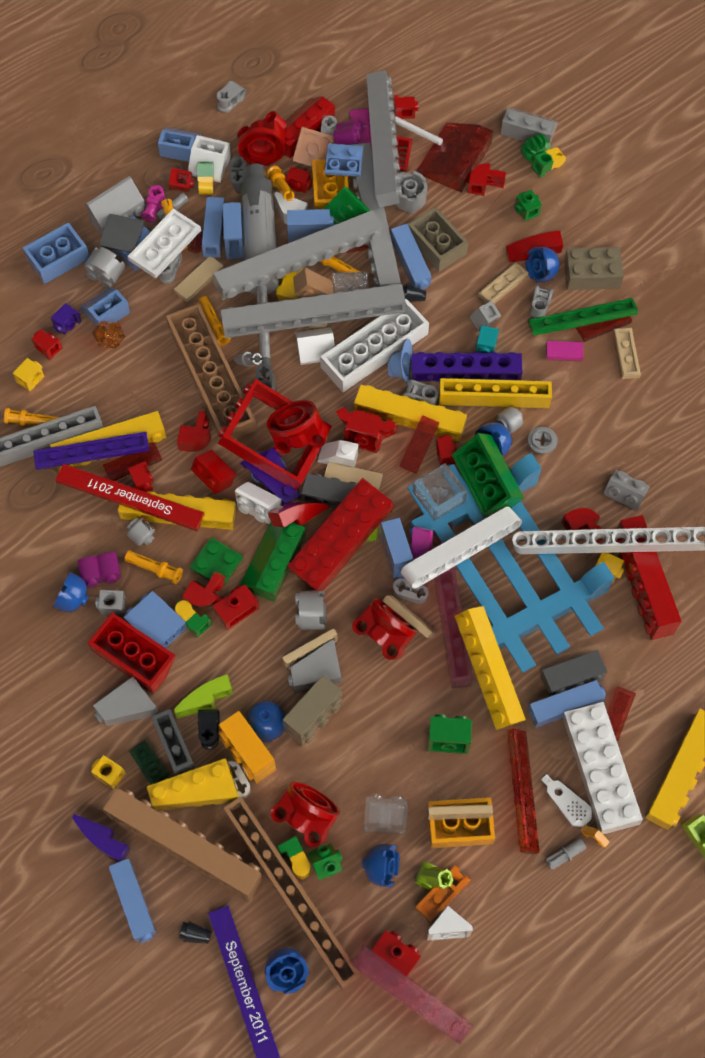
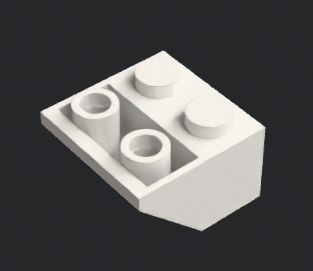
M197 135L191 148L188 171L192 172V176L198 177V162H214V181L221 183L231 157L230 143Z
M246 482L235 490L237 507L242 513H249L259 522L270 524L271 520L268 512L281 506V499L250 482Z

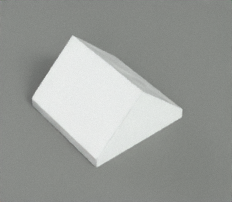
M330 327L295 332L301 365L320 362V356L335 347L334 336Z
M448 906L429 929L427 941L470 937L473 928L472 925Z

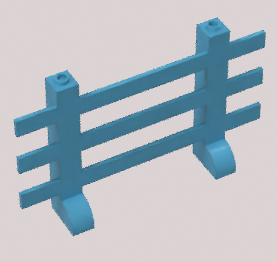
M532 453L516 462L510 470L521 492L538 483L541 466ZM454 464L440 470V473L456 496V499L440 507L436 506L421 480L407 487L423 513L422 516L411 521L409 529L411 536L413 534V527L433 530V537L437 536L441 544L455 537L451 529L452 527L468 519L472 521L473 525L486 519L483 517L467 484ZM521 501L511 508L522 520V524L519 527L521 531H540ZM503 540L496 541L488 546L526 607V609L509 618L505 616L470 558L456 565L481 607L484 606L487 617L492 624V630L499 649L507 648L522 673L536 666V663L521 641L522 637L540 629L557 655L570 648V645L554 622L556 619L574 611L590 637L604 629L588 605V602L607 593L615 578L605 562L589 570L581 580L574 583L556 554H537L560 590L540 600ZM539 540L537 542L538 545H544L546 543L545 540Z

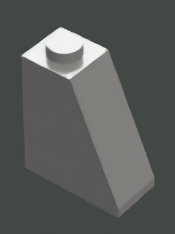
M334 640L329 641L290 667L291 674L287 675L289 687L293 686L294 692L310 690L323 675L335 685L341 684V673Z
M134 677L93 705L96 710L93 713L100 723L104 721L107 727L154 716L159 713L157 707Z

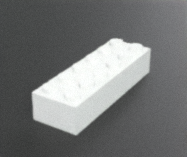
M405 299V312L378 317L320 356L322 370L342 392H345L386 364L393 353L402 350L406 339H410L413 345L428 335L429 322L407 299Z
M604 702L564 712L563 722L598 830L604 835L640 825L643 818Z

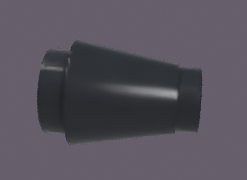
M409 285L402 286L404 297L409 302L425 301L426 290Z
M183 921L178 939H182L183 942L208 944L212 931L191 921Z

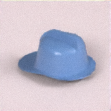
M406 339L402 350L393 353L388 360V375L390 377L403 378L405 382L410 379L412 343L410 339Z

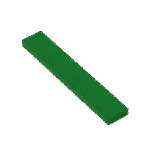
M629 298L528 319V325L532 336L637 315L638 308L634 299Z

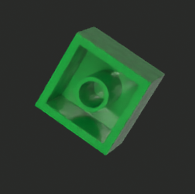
M443 714L431 716L428 728L427 751L468 754L471 745L472 719H467L466 716L447 718Z

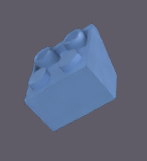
M174 128L163 129L158 141L159 154L161 157L189 162L191 148L196 136H202V134Z
M328 144L325 174L360 177L363 146Z
M110 287L80 306V309L100 332L130 313L127 300L117 289Z

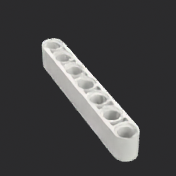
M505 507L408 563L402 568L401 575L412 588H418L514 532L520 527L522 520L510 507Z

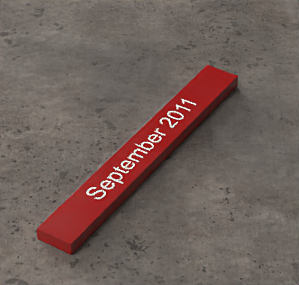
M66 464L62 465L55 479L56 483L194 531H198L205 516L202 511Z

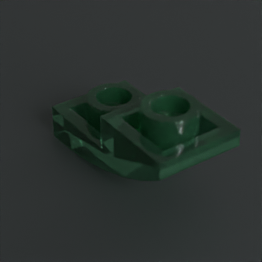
M146 740L129 751L150 785L161 782L169 777L168 772Z

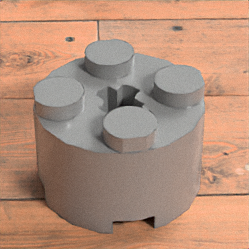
M416 171L406 174L402 172L400 173L401 183H398L401 186L402 196H399L400 203L395 205L409 214L415 213L426 203V178Z
M95 247L85 262L84 268L89 279L93 281L97 279L101 281L104 287L111 288L124 271L125 264L123 261L119 262L116 260V254L108 249L101 247L98 250Z
M324 590L300 591V593H296L295 603L298 605L299 613L295 614L296 625L298 624V628H301V630L326 629L324 623L327 621L326 603L323 602V597H325Z

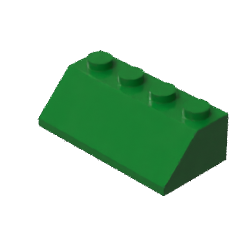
M477 433L452 454L484 518L493 515L505 507L512 508L524 499L491 435Z
M270 522L239 586L241 587L245 584L252 594L275 602L290 571L287 566L298 554L305 540V527L293 522L285 527H275Z

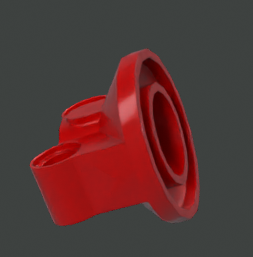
M271 111L265 116L264 120L254 121L250 127L243 126L237 133L239 138L237 144L238 153L250 164L264 166L278 162L285 153V128L287 123L275 111Z
M296 400L287 403L274 411L267 420V429L275 443L274 448L280 454L289 453L291 447L301 448L311 444L313 447L318 448L325 445L329 429L323 423L316 405L312 401Z
M374 598L363 614L352 623V629L356 634L368 635L383 647V656L388 660L402 658L405 648L418 632L415 627L377 598ZM363 621H365L367 625V628L364 632L360 628V625ZM393 645L397 649L395 656H392L390 653V648Z
M298 781L290 783L279 803L274 805L270 811L271 818L275 822L282 823L287 821L294 829L305 834V843L310 847H317L327 840L328 831L340 814L338 806L331 799L315 788ZM280 807L285 810V817L280 815ZM313 831L319 834V841L313 838Z

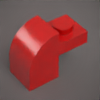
M483 163L476 166L470 175L468 193L484 196L487 185L504 188L507 172L490 169L491 163Z
M198 412L195 427L180 425L177 438L179 450L197 452L204 449L210 443V419H207L206 412Z
M577 508L564 514L561 522L566 530L602 529L597 525L600 516L588 508ZM603 538L598 539L596 543L601 544Z
M214 572L206 587L192 580L182 598L196 606H212L221 598L216 592L223 588L225 584L223 580L226 576L220 572Z

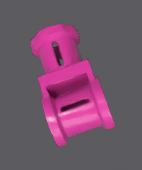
M159 185L152 186L149 189V195L146 200L147 206L141 212V217L147 222H155L157 212L162 209L161 201L166 199L164 189Z

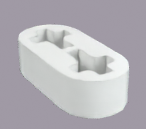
M229 761V766L233 769L237 768L235 770L237 777L234 779L236 788L238 789L236 784L238 781L242 786H247L244 793L238 791L239 797L246 798L251 791L250 784L240 766L234 761Z

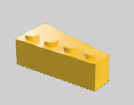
M226 758L147 786L152 806L156 811L159 809L172 810L211 804L219 805L233 802L239 798L238 790Z

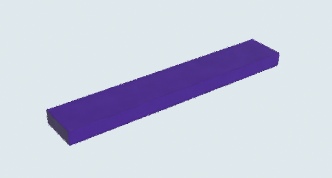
M145 431L34 450L33 453L36 470L59 467L63 464L70 465L150 450L147 432Z

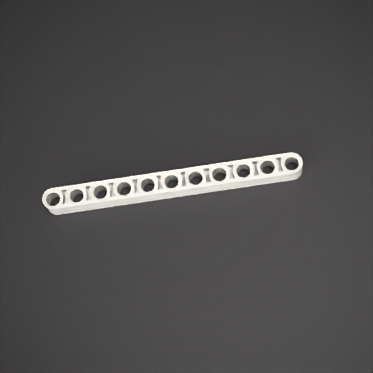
M705 527L520 531L514 534L512 541L515 551L519 554L704 551L705 541L701 542L697 538L705 536ZM682 536L685 537L687 540L684 542L677 541V538ZM643 537L646 541L638 543L636 539ZM658 537H664L666 538V541L661 543L658 542L656 539ZM600 538L606 540L603 544L596 543ZM618 538L626 539L624 543L616 542ZM560 539L566 540L562 545L556 543ZM579 539L586 540L584 544L576 543ZM520 540L527 541L525 545H517ZM539 540L546 541L544 545L537 544Z

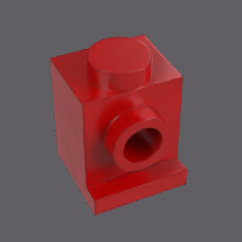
M394 95L395 116L401 119L415 118V111H418V101H415V97H398V95Z
M295 167L290 168L285 179L289 187L296 192L306 193L307 190L311 189L313 183L310 172Z
M171 168L168 184L169 190L189 192L190 188L193 189L195 178H192V172ZM183 180L185 184H181L179 181Z
M42 329L37 331L31 338L34 347L49 360L63 349L58 337L55 338L50 332L46 333Z
M443 435L437 438L436 451L439 465L456 464L452 454L457 451L456 442L453 443L452 436Z
M146 461L128 468L136 489L144 492L153 490L151 482L154 480L148 470Z

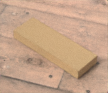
M208 257L174 289V293L186 302H189L213 279L214 272L224 269L223 265L213 257Z
M515 262L481 290L478 296L486 303L492 301L495 304L528 277V272Z
M632 328L614 329L613 336L622 379L640 378L641 372Z
M328 462L324 477L330 479L338 478L348 483H358L364 478L379 490L383 474Z
M386 595L383 602L425 637L432 638L436 632L433 628L394 596Z
M333 628L282 657L283 665L286 669H289L329 641L334 640V642H337V632Z
M493 806L429 807L427 812L428 820L491 818Z

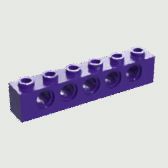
M418 352L412 353L411 380L418 382H440V378L521 381L523 373L522 353Z

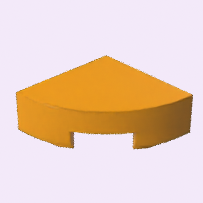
M584 825L581 829L587 838L589 836L593 837L597 841V845L606 848L609 841L598 829Z

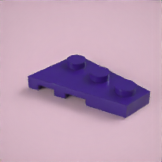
M275 448L260 453L261 456L287 471ZM245 460L241 462V465L247 468L253 474V477L267 488L269 493L281 499L282 505H286L301 497L298 490L295 491L292 486L283 484Z

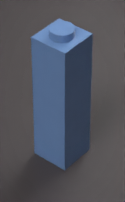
M207 197L202 237L203 257H221L224 229L223 203H225L223 197Z
M408 224L392 228L390 233L391 241L411 286L422 290L426 289L431 283L432 276Z
M595 680L531 703L528 707V712L535 728L562 719L564 712L603 702L606 696L605 690Z
M128 858L108 866L134 940L141 943L153 939L152 935L157 934L131 861Z

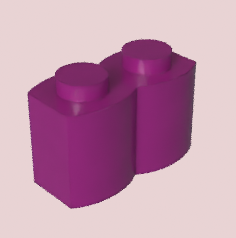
M358 119L337 123L336 129L333 132L335 144L351 145L358 143L361 133H363L362 123Z
M116 552L78 560L80 577L85 581L88 588L96 587L102 582L112 584L122 578Z

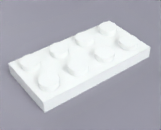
M172 209L128 255V260L154 278H157L201 231V226L175 209Z

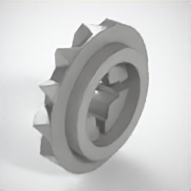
M537 427L529 433L527 441L534 453L538 452L543 455L544 453L550 454L551 451L555 450L558 438L550 428ZM542 436L544 438V441H546L543 446L540 442Z

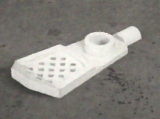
M547 774L541 779L548 786L547 793L572 826L583 827L591 821L592 807L559 780L553 781ZM559 789L562 795L557 796L554 791Z

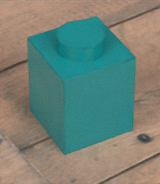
M482 325L476 352H494L499 329Z

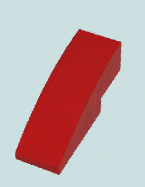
M560 230L533 235L507 245L506 251L509 262L529 260L530 255H527L528 252L536 247H548L554 250L555 253H562L563 241Z
M296 502L277 507L269 511L268 515L272 525L275 527H285L292 522L302 525L328 509L329 506L322 503Z

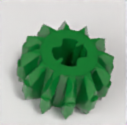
M542 133L535 134L521 145V152L527 161L533 162L535 155L549 150L551 145Z

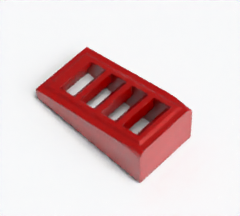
M396 136L398 145L395 147H397L399 152L407 153L406 155L399 154V157L406 158V160L396 159L399 163L405 164L400 166L398 171L407 172L413 139ZM398 146H404V147H408V148H407V149L398 148Z

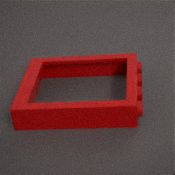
M255 379L252 385L248 383L243 393L245 396L244 398L240 397L235 405L237 410L235 413L231 412L226 420L229 424L227 427L223 426L218 436L221 438L217 444L283 484L292 486L296 491L305 479L321 447L317 448L308 444L291 474L230 437L253 397L275 410L292 402ZM323 421V423H324L325 425H327V427H328V429H329V432H330V430H331V428H332V425H330V424H328L327 422Z

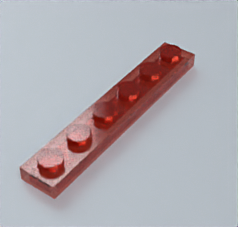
M513 728L507 730L517 818L516 824L519 837L518 844L520 853L534 855L540 853L527 732Z

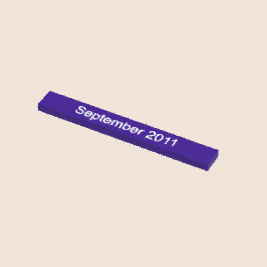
M229 906L212 911L208 915L256 1058H280Z

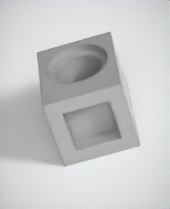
M490 301L475 310L469 317L477 330L480 331L482 325H492L501 317V314L494 303Z
M100 590L99 597H96V608H98L101 615H110L113 612L117 616H124L126 605L124 591ZM110 600L115 601L114 604L110 606L106 605V603Z

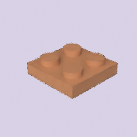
M301 127L292 161L312 167V160L327 158L328 144H333L334 137Z

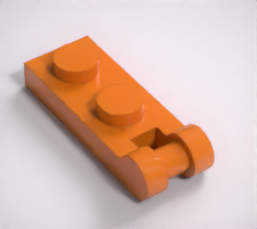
M456 865L450 871L452 872V878L456 879L459 884L456 887L451 884V886L445 889L434 887L415 907L430 924L471 881V879L467 876L464 877L459 872L460 869Z

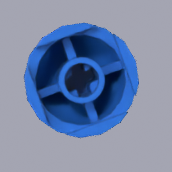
M536 247L528 252L527 255L530 256L529 260H526V270L531 279L534 278L536 283L550 281L557 275L559 271V258L554 250L548 247Z
M499 422L486 423L475 432V435L477 433L491 435L502 457L508 453L512 445L509 430Z
M70 572L53 607L63 612H73L80 605L84 606L89 597L86 595L87 585L85 581L78 575Z
M264 700L257 702L250 708L246 721L262 742H271L277 737L282 736L284 732L283 719L286 716L278 704L273 701Z
M378 844L363 858L362 867L365 869L367 878L374 885L389 888L394 885L395 882L392 881L393 874L395 876L398 875L400 864L399 852L395 851L396 845Z
M280 948L268 957L265 963V977L268 986L273 991L277 992L278 990L283 991L284 994H290L298 991L305 985L309 969L306 959L299 951L293 948Z

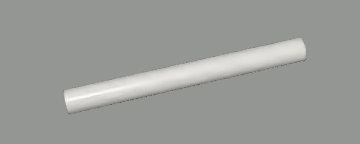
M395 116L396 121L393 123L438 145L442 144L443 139Z

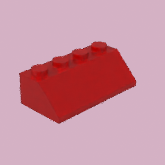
M323 96L310 98L285 120L287 125L285 128L284 155L291 159L294 156L301 127L320 132L323 118L326 116L335 117V105Z
M113 612L87 643L93 653L128 677H134L138 684L153 694L166 679L176 658L175 654Z

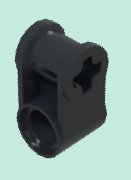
M219 709L198 710V736L203 748L208 750L214 749L219 742Z

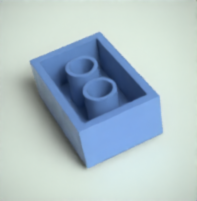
M69 222L23 247L26 260L44 284L84 263L89 257L87 246Z

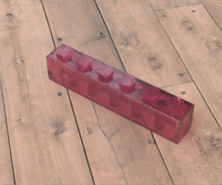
M452 567L435 577L434 582L451 689L471 687L473 675L470 657L455 619V615L461 613L462 609L455 567Z
M362 943L351 958L350 963L353 967L458 1044H461L472 1027V1024L466 1018Z

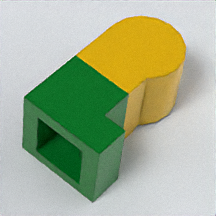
M558 147L535 155L531 168L541 178L545 176L546 172L562 166L566 161V157Z
M198 162L199 195H213L214 162Z
M183 600L176 604L175 612L185 621L187 628L197 638L212 625L211 619L206 614L200 617L192 609L190 602Z
M295 836L278 845V851L281 857L288 856L292 864L293 875L298 879H306L311 871L310 863Z

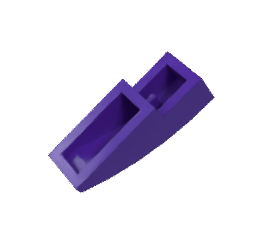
M73 815L72 818L78 828L100 852L116 862L126 859L130 848L128 845L113 839L115 833L112 829L79 815Z

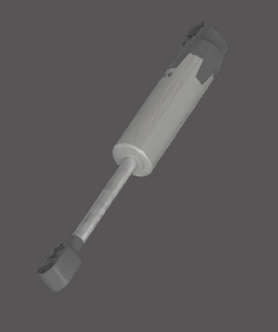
M236 156L230 160L229 171L230 181L234 190L241 194L243 258L245 261L276 248L273 183L267 179L263 165L252 164L246 166L244 159ZM278 278L248 291L257 295V305L268 302L267 294L277 290ZM269 332L258 333L259 354L262 356L260 358L262 362L256 368V379L277 392L276 376L271 368Z

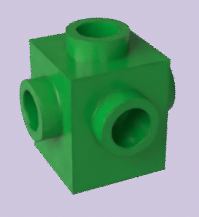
M532 189L521 192L516 196L514 208L524 221L540 215L542 204L540 198L534 194Z
M331 843L308 852L313 869L319 880L342 871L340 862L343 861L339 849L335 850Z

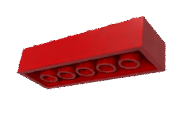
M362 478L287 567L314 591L325 590L394 508L392 500Z
M643 515L620 520L616 529L648 527ZM640 537L636 539V541L638 543H643L646 541V539ZM624 538L616 540L617 543H624L626 541ZM620 552L619 558L624 560L626 578L632 584V595L639 604V615L643 616L645 621L644 628L646 634L650 635L651 640L674 635L682 620L657 552Z

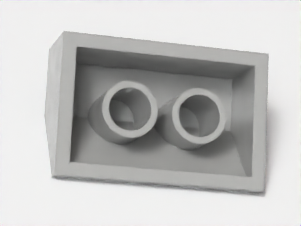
M510 107L507 109L502 121L500 135L525 142V140H528L535 134L542 133L551 144L559 121Z
M130 176L86 203L91 223L101 235L109 214L129 218L132 216L137 217L146 208L144 199Z

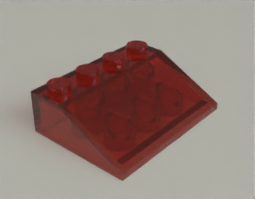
M446 123L438 135L439 138L443 139L442 144L433 143L416 172L462 193L470 180L472 170L480 164L492 144L493 130L478 124Z

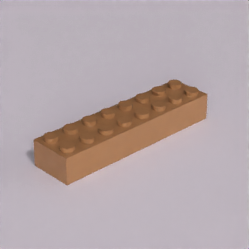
M199 303L166 315L169 331L217 434H219L223 426H228L229 422L226 420L231 412H236L237 408L235 405L239 398H244ZM249 406L230 436L233 439L256 431V422Z
M116 788L103 808V811L110 820L249 903L263 882L258 866L251 862L248 865L245 864L236 853L231 851L228 854L219 843L215 841L212 843L208 842L205 839L206 836L199 831L191 832L187 829L188 826L180 820L174 822L169 818L170 815L161 809L157 812L152 808L151 803L144 799L137 800L134 794L125 788L123 791Z

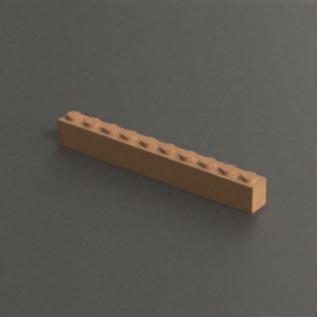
M240 796L225 806L223 809L226 816L342 991L361 978L360 973L243 798Z

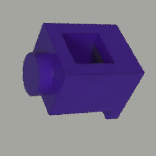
M66 303L51 317L54 330L64 335L69 330H72L76 323L80 324L82 322L79 312Z

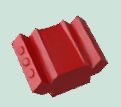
M345 407L335 411L345 425L343 441L358 444V449L377 453L383 439L399 432L397 425L392 419L383 422L378 415L359 410L350 413Z

